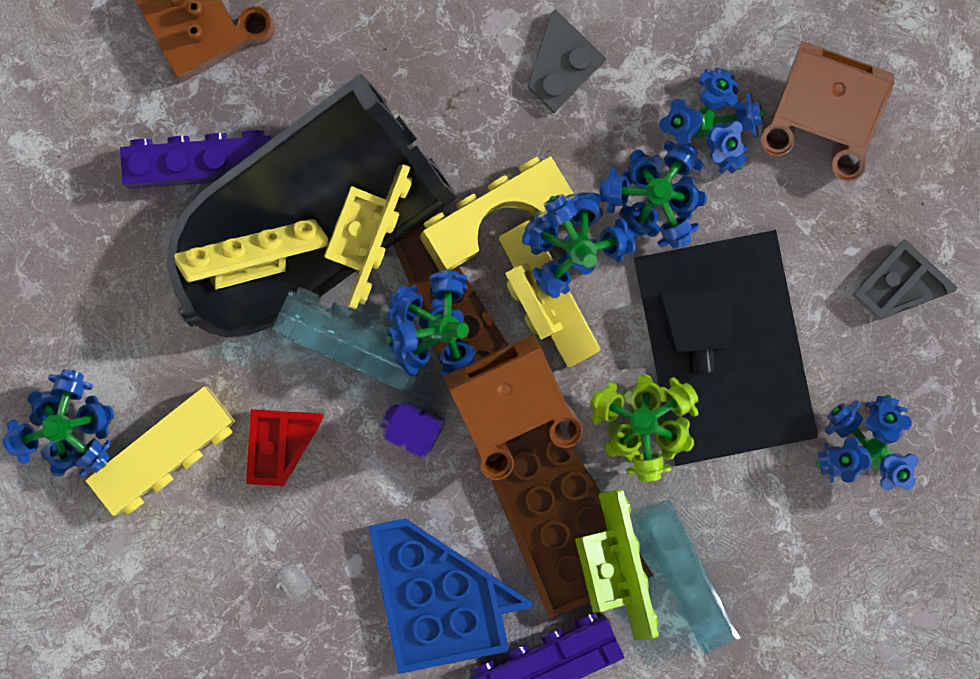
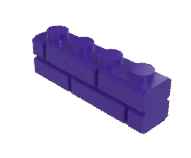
M409 401L401 405H390L380 423V427L385 429V440L399 447L406 445L405 450L422 458L433 449L445 425V419L432 412L425 414L424 408Z
M592 612L575 620L577 627L563 633L561 628H557L541 636L543 643L529 649L526 643L508 651L506 654L509 659L495 665L493 659L477 665L472 668L475 675L468 679H581L625 657L606 616L597 617L596 613Z

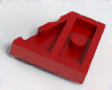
M251 409L246 484L284 487L324 420V414Z

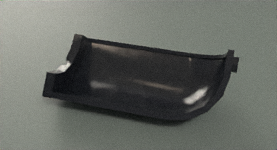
M361 73L204 189L182 212L170 237L167 269L174 293L182 306L179 308V313L190 327L197 326L210 334L227 338L260 332L276 326L302 311L357 270L324 258L327 247L286 257L285 272L215 289L210 282V277L191 282L186 281L175 264L174 255L176 253L311 219L316 220L328 237L329 243L349 188L352 186L386 200L397 168L402 164L410 167L408 176L413 177L405 199L399 197L394 211L398 212L399 216L391 234L386 232L381 247H384L385 250L458 198L433 159H428L417 145L415 147L412 145L417 140V137L400 116L394 117L386 104L385 98Z

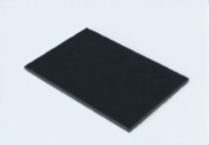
M776 230L633 258L659 387L671 388L669 380L675 377L682 385L684 383L690 384L698 396V402L694 404L698 410V416L692 417L689 412L682 416L690 422L688 430L690 437L694 439V445L690 451H682L675 455L673 458L675 466L818 438ZM734 286L730 348L713 350L715 372L693 374L691 352L674 353L659 295L667 292ZM672 410L665 413L666 421H676L679 418Z

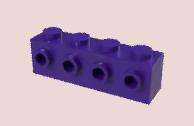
M250 130L242 132V138L227 139L226 133H211L204 135L205 140L190 141L189 136L168 137L167 143L153 144L152 139L130 140V146L120 147L122 184L129 189L214 183L273 138L271 135L265 136L263 130Z

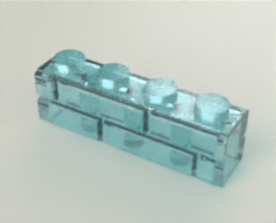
M299 287L296 293L288 290L270 332L408 394L411 392L418 373L410 376L397 363L386 341L385 333L388 328L387 326L370 318H367L365 324L351 318L354 311L333 302L331 309L317 303L319 295L302 287Z
M666 500L634 516L701 651L707 654L739 638L732 623L728 620L729 617L698 555L694 551L695 549L672 502Z

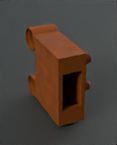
M135 0L177 78L182 83L251 45L266 44L274 35L275 26L272 18L265 9L259 6H251L244 9L238 17V24L235 26L222 0ZM259 17L266 20V27L261 33L251 34L247 32V25L253 18Z
M801 41L773 115L766 118L762 126L760 140L762 148L772 156L787 154L794 146L795 127L838 142L832 151L833 173L842 181L850 182L857 180L865 171L866 152L895 84L894 73ZM779 128L786 131L788 137L783 141H774L769 137L768 133L772 129ZM844 154H853L859 159L853 166H844L839 162V158Z
M533 334L443 376L474 441V455L481 472L490 480L504 479L513 470L514 461L506 441L542 424L552 442L559 447H572L582 438V424L572 407L566 404L544 353ZM561 421H570L565 428L555 429ZM501 453L497 460L486 461L491 454Z

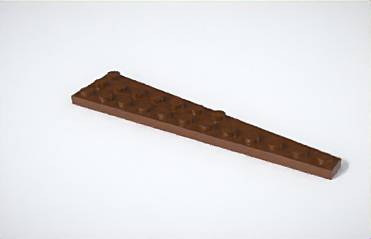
M424 221L394 243L393 246L410 287L412 285L418 287V294L423 298L421 309L428 312L432 307L431 302L434 299L433 291L430 290L432 282L429 281V276L438 273L439 269L419 238L426 229L424 226L426 221ZM459 266L453 269L454 271L463 274ZM467 280L464 283L467 285V291L463 293L462 299L452 302L451 308L453 310L458 309L463 313L464 319L462 323L467 324L468 334L465 338H457L455 342L472 345L476 351L473 359L477 361L509 345ZM447 342L435 344L439 355L443 348L448 345ZM542 424L506 441L514 461L513 470L506 478L492 480V483L548 617L552 619L590 603L575 539L605 531L607 528L599 499L601 491L574 448H562L555 445ZM557 424L555 429H561L559 424ZM501 453L491 454L486 461L497 460ZM639 553L643 571L648 578L654 576Z

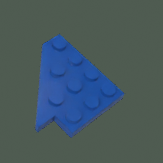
M407 518L369 525L398 674L509 651L502 614L533 608L531 600Z

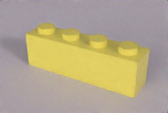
M204 386L110 460L106 467L101 468V470L85 481L113 516L120 515L122 512L129 516L145 503L141 497L152 488L158 493L174 480L170 474L182 465L185 469H188L203 457L200 450L212 442L217 446L233 433L229 427L236 421L211 389Z

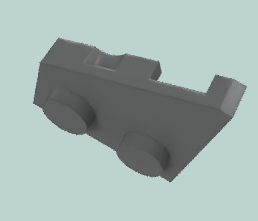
M556 9L550 15L528 84V89L554 114L606 61V58Z
M904 239L852 295L879 320L953 293L958 287Z

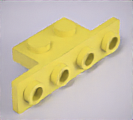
M406 165L398 166L386 200L352 186L349 188L323 256L358 270L345 304L346 307L356 310L358 303L364 305L372 287V284L367 282L372 268L378 269L385 253V248L381 247L382 240L386 232L389 234L393 232L399 213L394 211L399 197L405 199L412 183L413 177L408 176L410 167Z
M311 219L239 238L228 239L224 242L200 248H192L188 251L176 253L174 261L186 281L191 282L210 277V282L214 288L220 289L285 272L286 257L327 247L328 237L316 220Z
M529 220L499 237V241L514 269L505 273L509 279L507 287L511 296L517 302L520 301L527 313L525 321L530 331L535 335L538 334L541 340L551 336L567 367H572L600 352V346L570 291L567 294L560 293L558 298H552L543 293L537 286L532 270L535 267L541 269L545 263L553 261L548 251L535 255L531 253L529 245L523 244L522 237L527 224L530 222Z

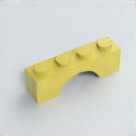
M551 156L543 161H540L538 157L531 159L519 167L521 174L511 180L506 175L502 176L487 186L490 191L480 198L472 194L455 205L458 211L448 217H445L443 212L439 213L424 223L426 229L419 238L439 271L453 270L478 253V229L482 219L487 214L502 208H515L535 217L538 212L546 210L543 204L551 196L564 194L566 197L567 195L574 194Z

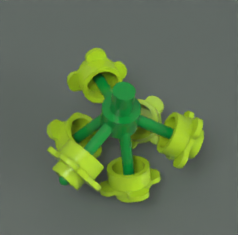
M640 375L637 378V384L632 389L626 390L624 398L616 392L617 384L610 382L604 390H597L590 401V409L593 410L591 421L596 425L600 424L602 419L607 422H613L619 415L630 420V424L613 422L608 426L607 431L610 435L604 450L610 457L617 455L633 463V467L626 469V474L638 475V480L641 482H652L661 479V473L672 470L670 464H663V458L671 460L679 452L690 451L694 445V439L690 437L688 430L690 422L682 416L688 412L692 417L698 416V410L694 405L698 402V396L690 384L684 383L682 385L675 377L669 380L671 388L667 389L659 387L652 382L651 376ZM624 400L627 404L632 405L635 410L634 412L623 408ZM661 402H667L666 404L660 407ZM670 410L679 417L676 421L669 420L660 426L658 425L657 418ZM654 432L656 433V442L662 448L661 453L651 452L649 435ZM642 444L643 453L640 454L638 449Z

